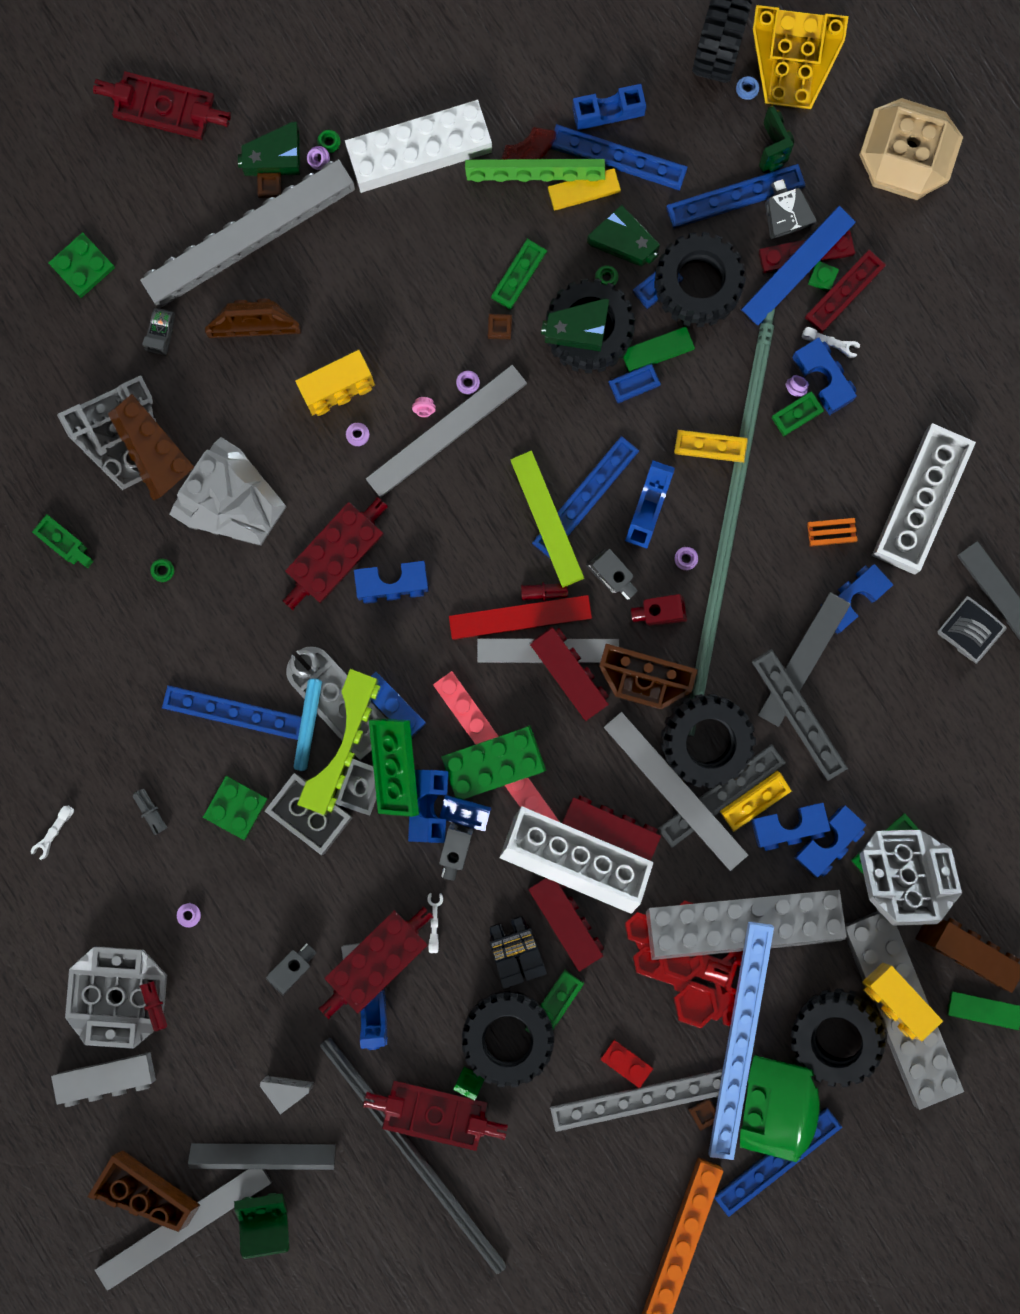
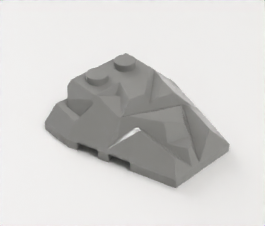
M141 375L81 405L78 404L57 414L68 437L122 490L142 481L135 462L130 458L129 451L124 441L121 440L108 413L133 394L153 418L152 396Z
M220 437L210 450H206L193 468L178 491V498L173 504L169 515L189 528L200 529L212 534H220L261 546L287 506L251 464L241 449Z

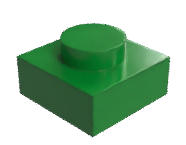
M819 261L814 267L808 284L829 292L839 269Z
M463 1067L453 1090L475 1101L484 1078L477 1076L472 1070Z

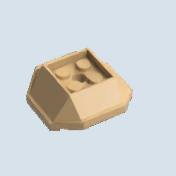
M901 98L874 109L859 156L873 187L918 200L949 182L963 136L946 112ZM907 141L915 142L917 147H910Z

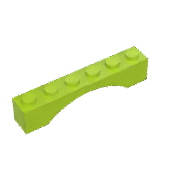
M352 669L349 670L341 691L345 701L347 716L342 744L330 764L317 776L305 783L297 805L322 815H327L328 811H333L337 799L334 798L337 789L341 790L346 778L342 774L346 766L350 767L355 755L351 753L354 743L359 744L363 735V731L360 730L363 721L367 722L372 711V708H369L372 698L376 700L381 686L377 685L378 679Z

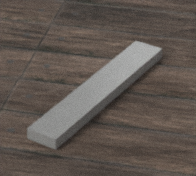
M477 639V663L543 662L529 644L534 639ZM567 639L564 642L569 650L574 648L581 657L578 661L579 663H600L605 644L619 647V639Z

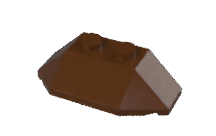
M263 298L258 299L257 302L248 303L247 300H235L234 303L227 304L205 327V333L208 338L301 334V327L275 301Z
M605 644L599 665L615 697L660 710L692 692L698 671L695 668L610 644Z

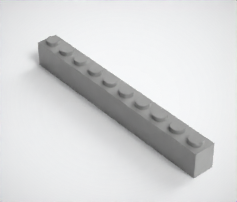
M339 159L335 162L330 161L319 172L306 175L302 182L296 186L290 185L283 190L281 195L265 200L263 206L256 210L251 209L244 213L243 218L236 222L231 221L227 223L220 232L207 235L203 242L197 246L191 245L177 258H169L164 262V266L157 270L152 269L148 271L140 281L157 308L160 309L355 190L354 182Z

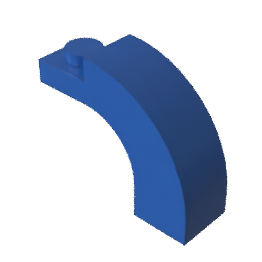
M652 461L625 539L626 542L648 548L675 470L674 467Z
M385 989L361 1011V1049L376 1050L387 1045Z

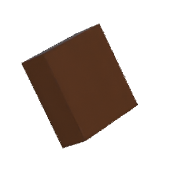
M280 172L257 173L259 198H276L282 194Z
M489 314L488 339L511 340L512 315Z
M710 1098L704 1099L688 1108L700 1131L714 1123L716 1108Z

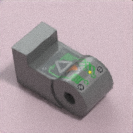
M158 308L153 310L149 329L142 343L146 351L167 356L173 332L174 312Z

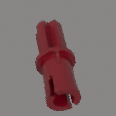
M542 582V585H521L522 600L543 599V601H546V598L567 597L568 586L562 587L561 583L545 584V582Z
M152 981L148 984L140 985L139 987L146 1004L144 1009L148 1011L153 1030L165 1029L167 1023L161 1006L163 1001L160 1002L155 982Z

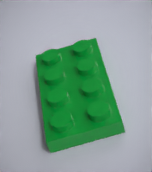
M369 720L378 814L410 817L419 815L410 720Z
M531 726L441 757L445 769L448 771V777L455 797L462 800L546 771Z

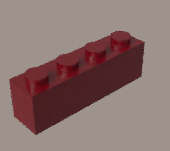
M552 626L529 644L583 719L587 721L609 705L606 701L609 696L602 686L597 688L592 682L595 676L589 668L585 667L583 669L578 661L581 657L574 648L568 649L564 643L567 638L560 628L555 631Z
M579 795L578 799L572 798L562 824L651 861L661 838V835L656 834L658 829L647 824L643 828L635 825L636 820L624 814L622 818L613 815V809L603 805L600 808L591 805L592 800Z
M544 878L528 888L580 972L603 957L601 951L604 950V947L597 937L592 939L588 932L592 929L585 917L579 918L575 911L579 908L572 896L567 898L563 892L566 886Z

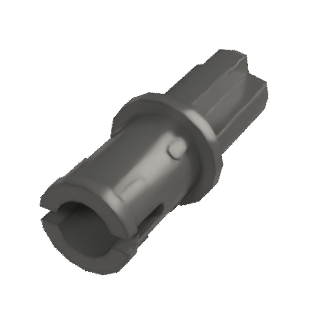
M145 789L136 791L133 794V798L143 814L141 817L146 819L154 836L167 829L168 827L157 811L159 809L158 806H154Z

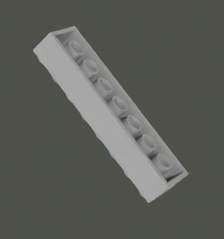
M840 890L649 908L646 911L652 960L743 951L748 922L773 925L774 931L771 948L840 942L847 938Z
M878 911L845 924L846 940L862 980L869 976L882 962L892 965L928 1004L897 926H893ZM870 998L872 1005L876 1006L880 1011L879 1017L883 1018L886 1024L884 1029L887 1032V1042L913 1106L921 1110L963 1093V1087L939 1028L937 1027L922 1042L915 1038L911 1040L897 1028L900 1024L897 1020L889 1019L880 1008L883 1005Z

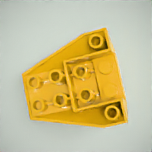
M756 5L753 35L765 104L804 109L812 108L845 41L849 16L834 14L818 15Z

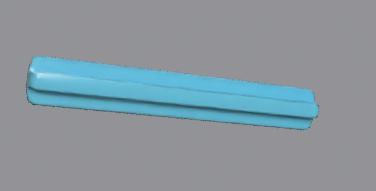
M316 678L309 679L307 683L293 766L295 770L305 771L308 767L322 681Z

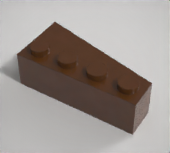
M133 394L108 413L121 440L124 441L129 451L130 458L135 462L142 481L146 483L153 501L163 496L194 468L191 462Z
M949 918L948 921L942 919L938 924L922 925L915 938L916 940L934 947L933 950L951 959H955L954 962L971 971L973 970L975 974L992 984L1013 993L1020 980L1019 958L1008 952L1005 955L1000 953L999 950L1001 948L990 941H987L985 944L980 941L982 936L970 929L965 932L961 929L962 924L952 918Z
M121 1151L110 1158L87 1196L94 1200L98 1199L106 1202L107 1205L114 1208L119 1207L127 1210L135 1216L140 1215L148 1218L151 1222L177 1232L189 1225L200 1207L199 1203L125 1151Z

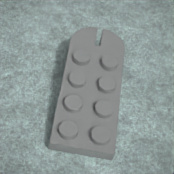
M305 647L297 650L296 652L306 661L311 669L308 671L294 655H291L286 669L290 684L305 699L308 680L316 678L322 681L317 714L343 741L347 716L345 701L341 691L347 675L324 650L318 647ZM372 702L369 705V708H372L370 717L367 722L363 721L360 728L363 731L359 744L354 743L352 752L360 761L372 751L369 720L386 719Z

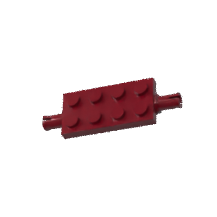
M124 71L122 80L116 82V84L96 79L94 82L97 86H93V93L113 98L115 104L112 115L120 120L203 140L206 125L209 122L228 127L230 124L228 122L231 120L230 112L212 109L213 93Z
M377 497L365 512H359L348 502L285 570L296 581V587L282 601L292 610L306 595H311L321 604L384 535L375 526L374 521L388 506Z
M423 906L409 921H404L394 910L324 978L334 989V994L318 1009L324 1013L331 1007L324 1014L328 1019L344 1004H349L359 1014L428 946L419 936V931L434 918L433 915L429 912L422 919L421 917L428 912Z
M393 1081L390 1095L387 1097L369 1092L365 1094L366 1099L374 1100V1102L364 1101L363 1108L366 1107L384 1112L385 1117L382 1125L384 1130L477 1151L479 1139L484 1135L505 1140L506 1137L505 1133L497 1132V1129L507 1131L508 1124L488 1121L485 1117L487 1102L474 1101L470 1098Z

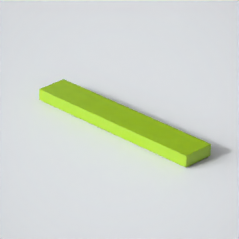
M529 451L510 459L562 587L583 580L584 576L533 452Z

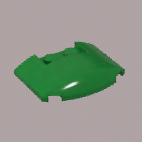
M756 1055L753 1057L748 1078L743 1125L740 1130V1148L797 1162L801 1158L800 1156L808 1149L814 1138L820 1113L819 1091L811 1078L814 1075L812 1069Z

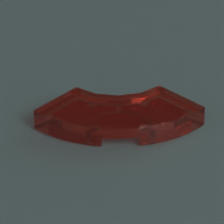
M533 127L530 135L524 141L515 145H505L502 160L541 159L551 148L557 134L553 130Z

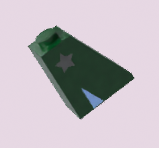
M297 122L286 124L242 145V154H238V167L242 168L245 176L280 172L281 175H300V137Z
M622 205L593 230L587 238V243L591 247L640 267L646 262L651 264L659 256L657 252L659 251L660 244Z
M602 299L549 313L548 321L543 320L541 335H545V343L601 352L609 299Z

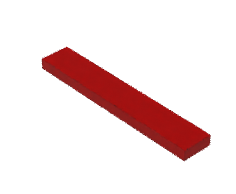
M588 595L449 616L452 640L592 619Z

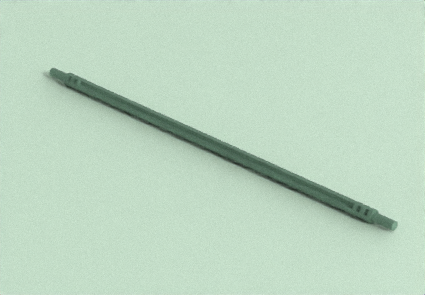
M775 308L767 314L763 323L760 324L739 437L748 439L745 462H734L695 666V669H698L689 699L695 698V695L705 694L774 330L772 323ZM696 725L690 730L689 736H694Z

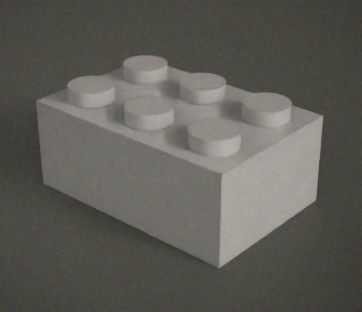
M294 773L266 808L265 812L320 855H324L353 816L337 804H335L332 812L328 811L327 815H322L297 805L307 781Z

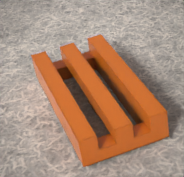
M855 518L807 523L809 546L857 542ZM848 524H849V527H850V528H841V529H830V530L813 531V528H815V527H826V526H837V525H848ZM850 533L851 536L814 540V536Z

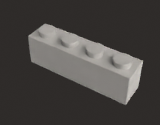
M151 1052L63 1071L51 1076L57 1105L64 1103L65 1107L80 1104V1099L88 1098L89 1102L103 1099V1094L112 1093V1097L127 1093L126 1089L135 1087L136 1091L149 1089L150 1084L156 1081Z

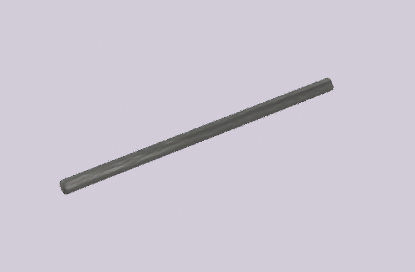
M331 1038L323 1041L320 1047L363 1102H374V1100L365 1098L366 1092L374 1093ZM368 1108L382 1126L385 1117L384 1112ZM385 1130L496 1274L504 1271L506 1263L407 1135Z

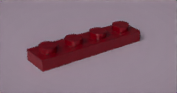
M847 231L823 256L820 262L854 256L855 250L851 232ZM805 240L759 249L763 274L777 271Z
M868 250L805 316V319L822 334L885 268L886 264Z

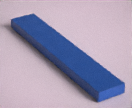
M556 124L549 144L550 149L581 159H605L606 167L615 168V170L679 191L688 168L687 166Z
M798 164L669 204L666 206L672 227L675 229L767 200L775 196L771 184L782 179L785 180L788 191L797 188L802 189L805 187V182Z
M838 206L740 310L758 326L766 318L767 314L788 295L856 222Z
M621 436L557 512L567 537L639 453V450ZM539 534L532 544L550 558L542 536Z
M167 685L162 705L163 709L298 740L302 718L293 714Z
M825 1107L819 1113L817 1129L810 1146L797 1162L766 1154L717 1192L714 1199L727 1216H731L843 1127L830 1110Z

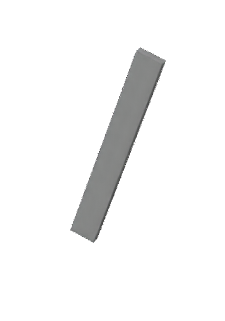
M511 365L366 478V481L380 498L526 386L527 382L516 368Z
M622 712L604 726L608 734L729 871L748 856L743 848Z
M723 1069L551 1106L555 1132L717 1097Z
M265 1169L245 1170L198 1201L197 1203L200 1204V1207L187 1227L179 1232L164 1226L158 1227L95 1269L96 1274L106 1290H110L233 1209L234 1201L251 1197L271 1184L270 1177Z

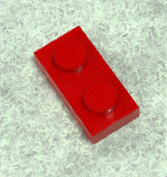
M615 1039L600 1058L601 1061L638 1088L642 1086L653 1070V1067Z

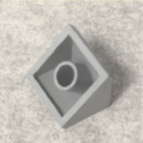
M353 759L350 767L346 766L343 773L346 778L341 790L338 789L335 795L337 799L336 804L370 816L376 801L374 769L371 765Z
M267 1075L260 1082V1087L281 1115L306 1096L314 1087V1082Z

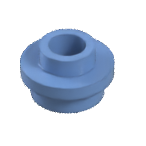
M743 77L736 85V92L740 98L751 100L759 92V83L753 77ZM749 86L751 91L746 92L743 88Z

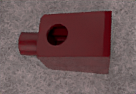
M681 594L643 600V607L631 608L633 622L646 620V624L649 626L687 622L685 601ZM660 608L659 615L653 616V610Z

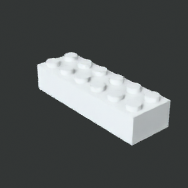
M478 100L345 140L361 193L492 153V142Z
M933 423L926 429L872 553L873 557L914 575L921 571L974 448L975 441Z
M522 806L513 818L499 857L631 914L641 904L654 863Z

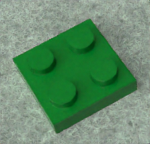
M83 232L48 262L80 298L115 269L114 265Z
M226 776L203 818L240 839L246 840L268 798Z

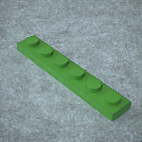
M605 159L465 160V171L467 180L475 182L483 180H496L498 182L506 180H519L522 182L529 180H542L546 182L552 180L598 181L605 180Z

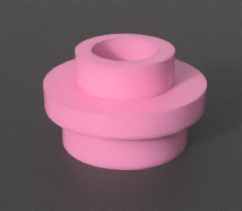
M419 397L415 399L412 410L420 417H428L435 412L436 406L431 398Z

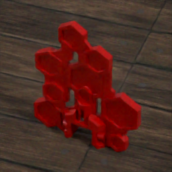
M684 900L680 905H687V904H694V903H691V902H688V901H685V900ZM637 912L625 922L628 940L634 941L639 949V952L633 956L636 973L673 985L674 990L680 992L674 997L678 1021L701 1029L711 1019L717 1021L722 1017L723 1025L730 1027L737 990L732 988L731 984L736 968L741 967L743 951L730 952L722 960L710 955L652 960L646 915ZM697 977L712 982L715 985V989L691 980Z

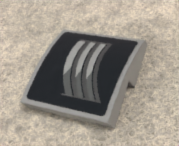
M967 596L937 632L938 635L954 645L961 654L977 664L1007 628L990 612Z

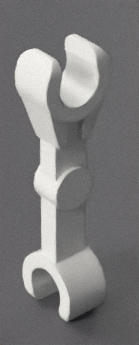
M806 327L802 333V339L814 341L820 338L822 342L825 341L829 347L838 349L848 358H855L857 354L849 351L850 346L860 348V344L856 341H840L834 337L820 334L811 327Z
M62 807L58 813L59 817L52 827L48 829L44 839L32 847L31 854H35L40 847L43 849V855L39 859H45L48 856L51 842L58 835L65 821L69 820L74 813L72 807Z
M430 893L427 899L428 903L433 906L432 915L434 918L431 919L432 934H430L429 953H438L437 913L438 906L443 903L444 898L440 893V901L434 904L431 901L432 893Z

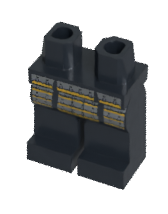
M523 916L510 920L514 932L506 935L501 923L489 927L490 945L503 989L524 982L517 958L520 959L527 981L547 974L531 927L527 926Z

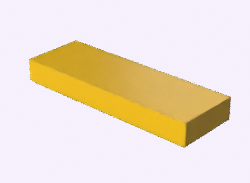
M615 168L605 171V180H575L548 186L554 211L621 192Z
M678 430L674 453L677 455L744 463L748 439Z
M776 771L723 808L720 813L734 832L789 794L791 789L781 773Z

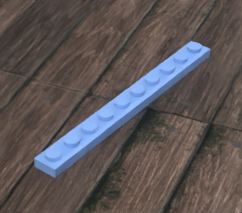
M748 922L708 1152L712 1158L734 1160L774 927L771 924Z

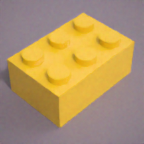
M360 350L295 380L312 416L315 414L321 416L330 411V407L336 404L339 406L344 405L351 400L350 397L358 393L359 395H364L372 390L371 387L375 386Z
M882 962L862 981L866 987L863 991L873 1001L875 1000L883 1005L880 1008L889 1019L897 1020L900 1023L897 1028L911 1040L915 1038L922 1042L943 1022L892 965Z

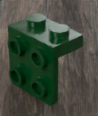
M773 105L768 107L764 119V126L773 145L764 148L759 163L762 173L780 169L784 163L788 162L794 146L792 133L789 130L786 131L783 125V116L779 110L776 111Z
M270 1193L257 1198L245 1197L242 1200L234 1201V1210L239 1220L240 1254L243 1259L289 1251L288 1211L283 1193Z

